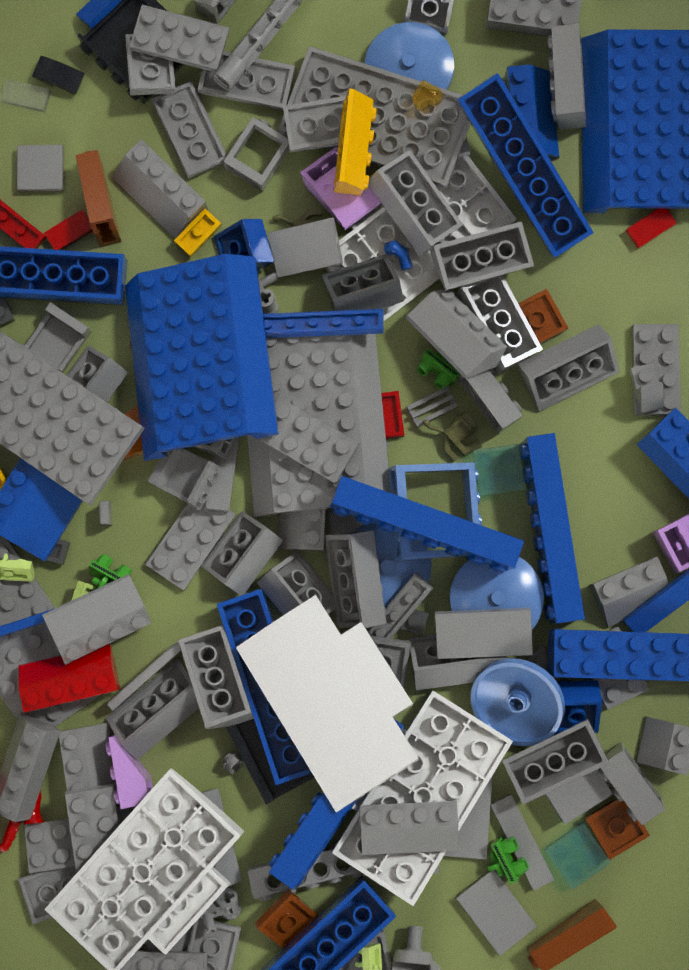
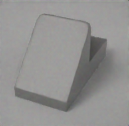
M649 363L630 368L629 371L640 412L645 413L664 408L663 382H658L654 364Z

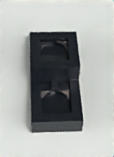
M40 56L32 77L52 87L55 85L75 95L85 73L59 61Z

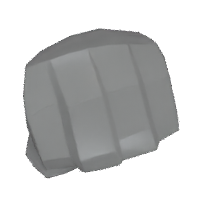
M408 926L407 948H404V950L396 949L391 970H441V966L434 961L432 953L423 952V949H421L423 927Z

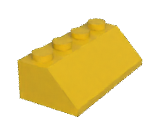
M350 88L342 107L333 192L361 196L364 189L368 188L369 175L365 174L366 166L370 167L371 153H368V146L373 142L374 130H370L371 121H375L376 108L373 107L372 98Z

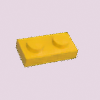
M204 209L179 234L174 243L191 258L215 234L222 224L208 210Z

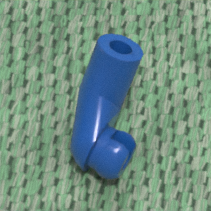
M390 241L385 244V253L399 258L401 270L412 268L409 251L405 246L397 241Z

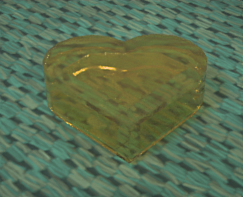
M422 80L413 95V104L419 110H424L429 106H437L442 102V92L436 86Z

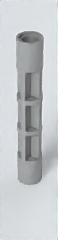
M274 0L213 75L217 84L225 90H232L243 76V72L247 71L303 0Z

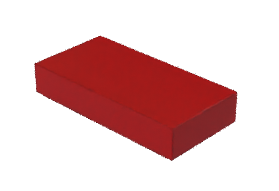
M658 208L627 228L626 232L639 249L677 223L668 209Z
M80 210L47 230L44 234L54 250H63L93 232L88 217L83 210Z
M399 391L381 393L386 439L404 437Z

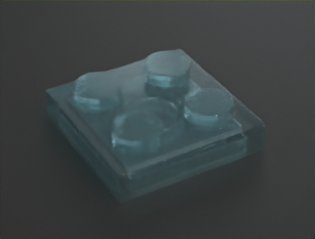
M519 444L473 450L475 468L478 471L477 485L480 496L526 489Z
M583 822L544 849L572 890L611 863Z

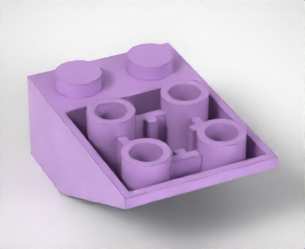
M336 146L300 173L306 189L346 230L380 205L381 202L369 185L367 189H364L361 196L333 192L338 147Z
M689 514L652 532L673 573H679L689 568Z
M116 735L108 737L109 742H106V751L108 757L112 756L113 766H110V774L112 780H116L117 789L114 790L116 804H120L121 809L135 807L152 790L151 775L139 759L136 760L121 746Z

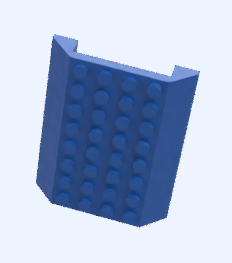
M607 29L581 38L586 127H582L583 213H606L608 208L689 209V30Z
M222 254L141 272L134 276L125 285L139 420L140 425L145 428L141 433L144 460L148 461L167 457V451L252 435L256 439L279 435L256 258L254 256Z

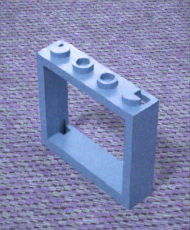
M475 462L395 465L388 468L390 493L406 499L405 473L463 471L466 520L482 525L481 515L478 513L480 495L476 487L478 471L475 468ZM393 531L395 561L455 557L446 554L445 550L411 551L410 540L400 537V532Z

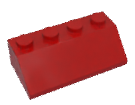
M107 644L66 665L61 656L19 665V693L24 713L121 690L111 644Z

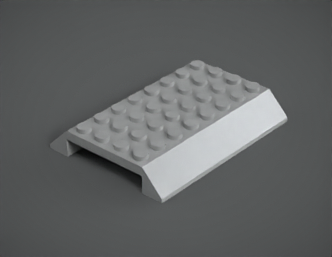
M376 334L266 338L274 401L276 402L277 398L281 397L359 442V447L341 476L390 493ZM247 435L254 518L278 516V513L329 508L337 484L325 479L271 446L254 438L252 435Z

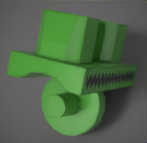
M429 348L423 353L416 370L423 377H427L431 371L435 373L438 377L433 383L441 391L449 385L452 387L460 375L439 352L435 354Z
M102 554L96 561L92 560L89 565V574L94 576L91 583L97 585L98 588L129 574L131 576L132 570L125 565H120L115 573L109 569L113 559L105 554Z
M502 836L496 838L495 842L491 844L494 852L488 855L492 862L487 865L489 871L496 869L499 876L506 874L510 884L517 882L520 875L528 871L529 865L524 857L514 861L510 853L519 849L514 836L505 839Z

